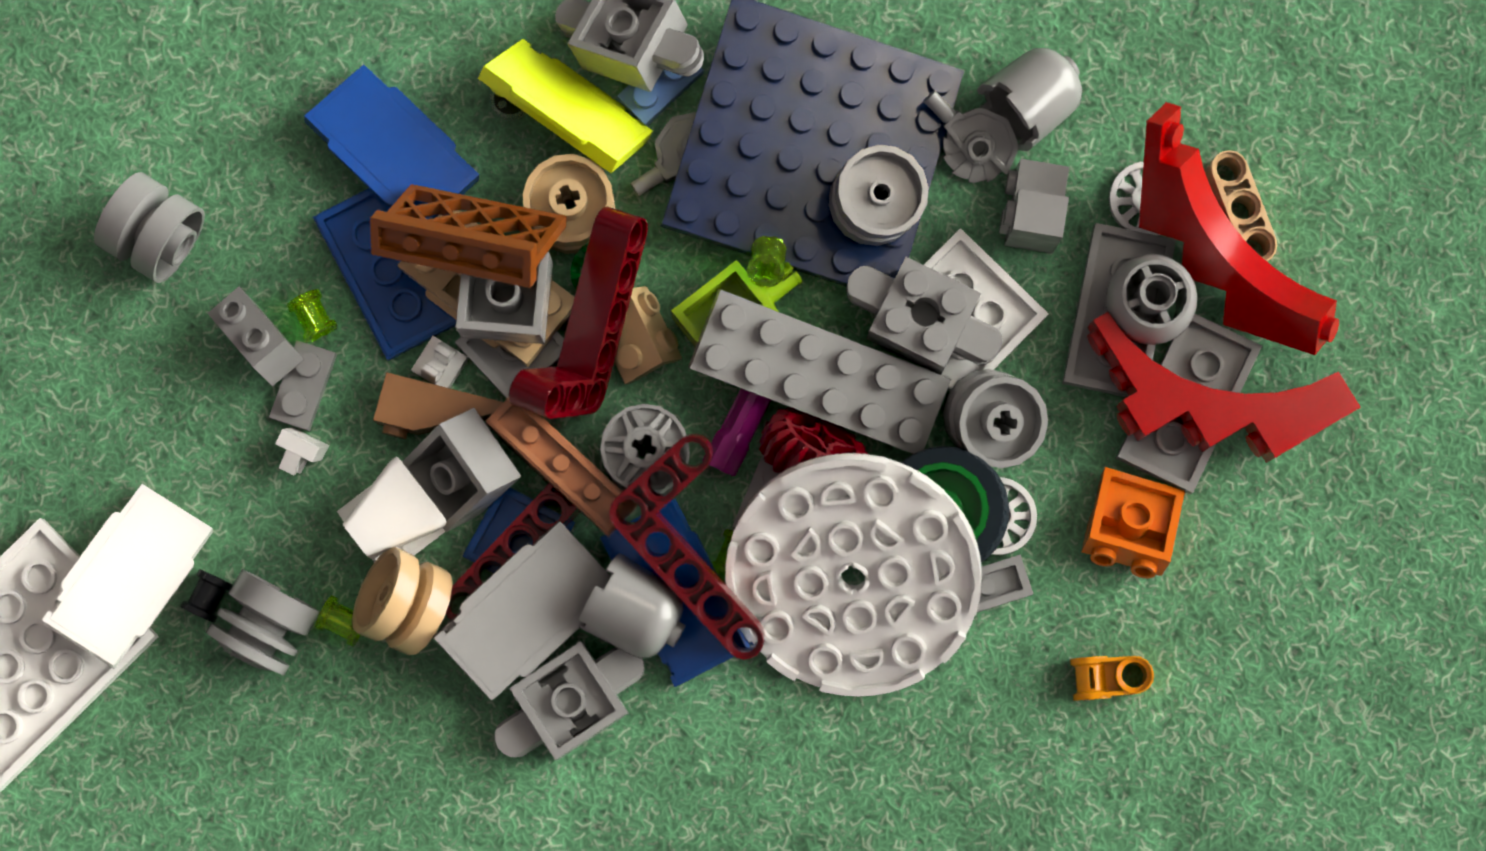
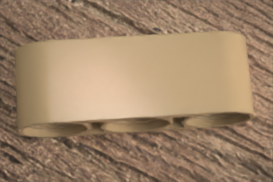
M1222 151L1216 155L1205 170L1209 185L1221 209L1245 241L1253 240L1258 242L1263 249L1262 258L1268 262L1276 253L1277 240L1247 161L1236 151ZM1217 166H1228L1234 173V180L1226 181L1220 178L1217 173ZM1232 203L1243 204L1248 210V219L1236 217L1231 209Z

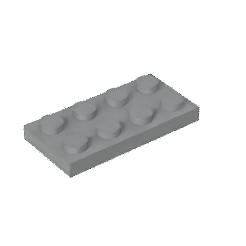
M1099 223L1094 224L1062 384L1129 397L1126 390L1123 392L1119 391L1109 375V370L1112 368L1104 354L1098 356L1092 349L1087 335L1090 334L1087 327L1094 319L1107 312V287L1116 270L1125 262L1142 255L1157 254L1173 258L1175 239ZM1132 279L1127 285V301L1133 299V294L1141 284L1140 282L1134 284ZM1156 287L1146 288L1145 295L1150 303L1154 305H1162L1164 303V295L1160 289ZM1137 310L1132 311L1139 319L1154 324L1156 321L1155 318H1147L1141 315ZM1132 341L1153 360L1156 344L1147 345Z
M1194 314L1193 320L1187 329L1177 338L1171 340L1160 365L1182 378L1209 388L1240 393L1262 345ZM1179 417L1140 441H1137L1133 434L1130 436L1126 434L1115 459L1175 488L1185 490V493L1191 495L1199 482L1215 445L1201 452L1198 445L1193 447L1181 430V425L1184 423Z

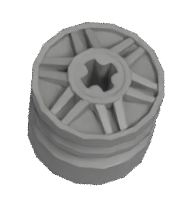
M640 404L625 408L612 417L602 434L600 452L607 474L614 484L624 491L677 441L686 436L685 429L675 415L660 406ZM646 440H650L652 449L656 451L655 454H647L644 459H639L638 450L634 448L635 445H643ZM686 443L682 447L681 454L683 460L689 464L690 451L689 444ZM656 471L650 477V485L657 493H668L672 490L673 479L664 471Z
M242 569L228 593L243 607L239 613L219 608L216 614L231 623V628L227 630L211 623L206 633L214 638L223 647V650L257 669L270 670L285 675L289 665L274 655L276 650L278 649L291 656H296L298 650L284 639L287 631L307 636L320 611L297 597L293 599L280 592L281 589Z

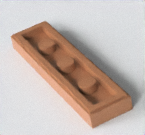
M508 397L485 421L486 424L609 538L616 530L609 516L610 505L623 491L541 415L512 405ZM632 500L622 501L618 509L621 518L626 520L637 508V504Z

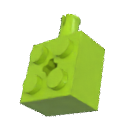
M735 260L672 309V319L696 348L718 289L779 312L774 303L797 285L803 283L797 271L793 273V266L789 262H785L782 267L759 284L754 282L738 260Z

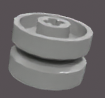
M876 145L860 150L840 169L830 187L828 205L834 223L845 236L859 244L879 246L894 242L920 219L927 206L929 186L923 168L912 155L898 147ZM874 191H877V197L883 196L884 200L877 199L874 195Z
M992 369L971 372L959 380L948 394L943 411L945 431L954 446L967 450L983 459L990 466L997 468L1016 466L1032 457L1043 443L1048 426L1046 404L1038 391L1020 378Z

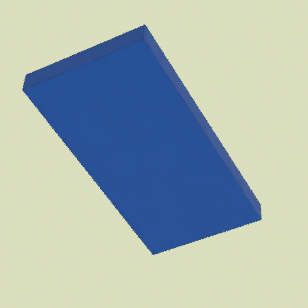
M368 188L315 215L313 219L386 359L390 361L430 340L432 336L436 337L455 327L456 320L426 297V289L398 268L397 265L400 263V260L371 255L370 217L376 210L387 212L391 206H387Z

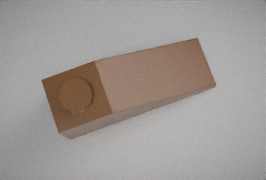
M386 372L373 421L383 426V434L406 439L408 433L415 435L431 433L440 423L472 408H475L482 420L486 421L503 402Z

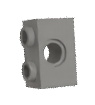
M237 287L207 313L251 366L272 387L304 360L259 306L240 287Z

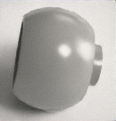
M1147 254L1125 262L1116 270L1107 287L1106 308L1107 312L1129 340L1139 344L1155 345L1173 340L1187 329L1193 320L1197 308L1198 295L1196 285L1190 273L1183 265L1164 255ZM1132 279L1134 284L1140 282L1141 284L1133 294V299L1127 301V285ZM1156 287L1160 289L1164 295V303L1162 305L1150 303L1145 295L1146 288ZM1176 300V312L1171 320L1167 310ZM1137 310L1141 315L1147 318H1155L1156 321L1154 324L1139 319L1132 311Z

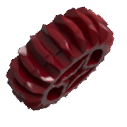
M787 407L786 410L778 409L770 421H767L761 432L763 435L759 440L761 444L759 450L764 455V461L772 465V470L779 474L799 463L817 457L847 453L869 455L865 451V446L861 442L856 441V436L845 431L844 427L792 407Z

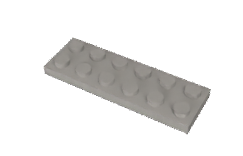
M718 289L688 366L692 370L912 454L924 450L951 381L950 378L721 289Z

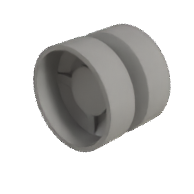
M138 172L126 179L106 204L95 228L94 243L97 247L120 261L131 258V267L154 282L161 283L177 271L191 251L201 233L205 212L202 208L181 195L176 194L169 197V191L166 186L143 172Z

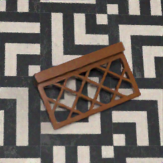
M411 184L387 212L376 210L370 217L371 255L531 288L537 279V266L566 228L567 216ZM415 200L427 202L416 206L413 204ZM456 210H466L465 212L455 214L452 212ZM437 214H441V215H442L441 217H436V218H431V219H426V218H425V217H427V216H432V215H437ZM495 218H505L504 220L492 221V219ZM476 222H480V223H481V225H476V226H471V227H465V226H464V225L471 224V223H476ZM543 226L545 228L533 230L531 227ZM519 230L521 232L507 236L503 234L506 232Z

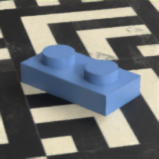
M700 68L696 73L687 77L663 69L651 92L628 85L617 96V99L637 120L648 126L704 74V70Z

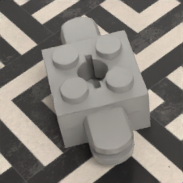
M564 0L557 8L555 14L556 22L565 37L570 38L567 44L584 70L651 92L663 69L689 77L696 73L703 64L704 52L695 36L684 33L688 24L675 0H592L591 2L585 0Z
M905 257L895 278L870 266H861L849 276L846 288L847 298L854 305L876 315L868 332L867 340L941 375L952 352L975 364L986 365L993 361L1001 350L1002 336L999 330L971 316L981 293L908 257Z
M580 641L509 688L522 709L503 720L497 726L495 742L498 749L509 757H523L545 743L554 759L560 760L629 714L617 694L642 677L644 673L643 658L634 657L614 647L594 660L585 644Z

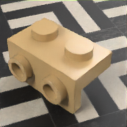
M646 286L633 288L614 360L625 384L633 383L664 364L674 363L682 358L678 350L677 338L667 328L659 312V301Z

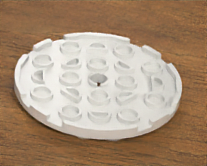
M851 453L827 455L799 463L783 471L763 486L750 500L735 526L727 552L725 574L726 585L760 621L764 628L765 638L760 652L767 658L766 662L793 681L797 678L808 684L820 687L819 691L857 697L880 695L906 688L923 680L927 673L934 670L942 662L946 663L966 639V634L977 614L982 578L981 559L973 531L963 512L940 486L917 470L897 461L879 456ZM849 566L860 570L866 578L861 584L850 585L843 580L842 572L848 569ZM740 628L748 642L752 641L755 644L757 641L756 633L751 628Z

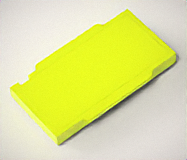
M524 39L484 65L478 77L496 95L506 98L586 155L600 168H604L610 173L641 149L653 133V130L627 113L622 104L556 58L551 59L543 52L539 54Z

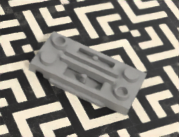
M557 521L533 545L526 544L464 600L460 605V612L436 633L433 638L490 700H494L519 675L527 677L580 628L578 624H584L579 620V617L595 586L604 590L611 576L563 523Z

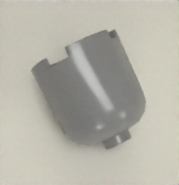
M1033 48L1025 52L987 79L977 89L978 94L984 95L987 101L981 106L982 108L1002 115L1009 120L1015 137L1019 141L1020 151H1029L1077 109L1082 99V86L1079 79L1080 72L1078 66L1070 57L1062 56L1049 48Z
M619 553L606 569V571L611 573L610 580L604 590L595 586L579 617V620L584 624H578V626L640 659L651 658L657 655L666 644L674 647L686 627V625L679 622L683 613V601L663 579Z

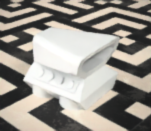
M397 456L386 465L371 486L337 511L343 520L345 529L365 555L374 562L382 553L393 547L416 555L431 542L438 539L445 532L443 527L447 524L445 517Z

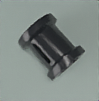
M199 569L196 574L199 577L198 583L189 600L183 601L180 607L215 623L217 619L215 615L216 609L224 593L230 591L233 584Z

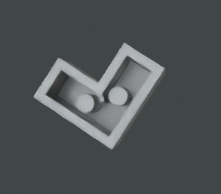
M1020 159L1016 171H1008L1005 194L1012 195V198L1007 200L1006 207L1002 210L999 224V234L1006 235L1004 246L1053 254L1064 233L1069 197L1065 196L1069 166Z

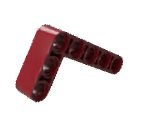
M608 206L603 207L599 211L592 227L557 367L521 370L513 379L510 387L509 401L512 405L549 419L593 414L601 407L609 384L647 237L648 224L646 219Z
M687 434L614 499L609 509L610 520L614 527L730 654L743 660L751 659L758 655L763 647L765 633L762 624L659 512L700 475L712 460L713 449L709 440L700 434ZM688 442L700 444L705 451L704 461L698 465L686 463L681 454L683 445ZM664 471L673 479L671 491L661 494L652 489L650 477L654 472ZM632 500L640 506L641 517L639 520L627 522L621 518L618 509L622 501ZM653 532L664 533L670 540V549L665 553H654L648 546V535ZM687 563L692 564L699 571V580L692 585L681 583L676 577L678 566ZM715 595L723 597L728 603V611L722 616L709 614L704 604L707 598ZM742 627L751 628L757 635V641L751 647H740L734 641V632Z
M502 438L501 440L548 485L452 586L450 602L445 613L449 620L456 616L452 612L454 600L460 596H470L483 584L481 573L484 568L490 565L501 567L515 554L509 548L510 542L515 536L527 535L534 544L555 524L544 523L538 518V513L543 506L552 504L559 507L562 514L558 521H561L565 527L580 513L572 503Z

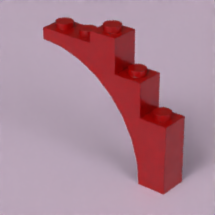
M1108 312L1094 319L1087 327L1090 332L1087 338L1092 349L1098 356L1104 354L1112 368L1109 370V375L1119 391L1123 392L1126 390L1129 397L1122 400L1116 406L1120 412L1116 416L1124 432L1128 436L1133 434L1137 441L1180 417L1184 423L1181 425V430L1185 438L1193 447L1198 445L1201 452L1245 428L1248 433L1245 439L1249 448L1258 458L1262 456L1267 463L1361 408L1339 371L1310 385L1275 393L1244 394L1212 389L1182 378L1153 361L1127 338Z

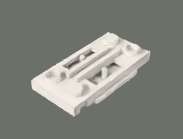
M141 484L121 513L114 512L111 514L61 582L63 591L57 598V603L51 611L48 610L42 618V623L115 669L137 637H142L146 634L194 567L193 559L213 533L212 527Z

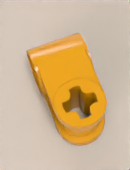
M1108 656L1070 659V665L1075 667L1077 693L1073 694L1074 701L1108 699L1111 696L1142 693L1150 688L1154 679V671L1151 664L1139 656L1108 658ZM1129 663L1139 666L1143 673L1141 684L1135 688L1126 685L1122 678V671ZM1089 669L1091 671L1092 688L1090 686Z

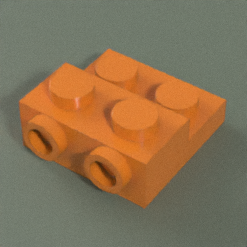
M1105 467L1101 474L1094 508L1089 516L1081 552L1091 555V561L1100 566H1112L1115 562L1131 567V572L1140 578H1153L1155 575L1162 576L1171 561L1185 490Z

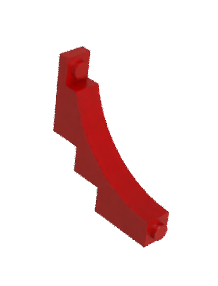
M1165 102L1146 122L1139 228L1184 242L1182 265L1190 273L1192 279L1226 291L1223 325L1316 355L1326 341H1333L1338 331L1339 319L1335 318L1337 300L1316 293L1287 277L1263 259L1243 239L1221 209L1209 185L1199 149L1180 143L1184 132V127L1180 124L1181 106Z

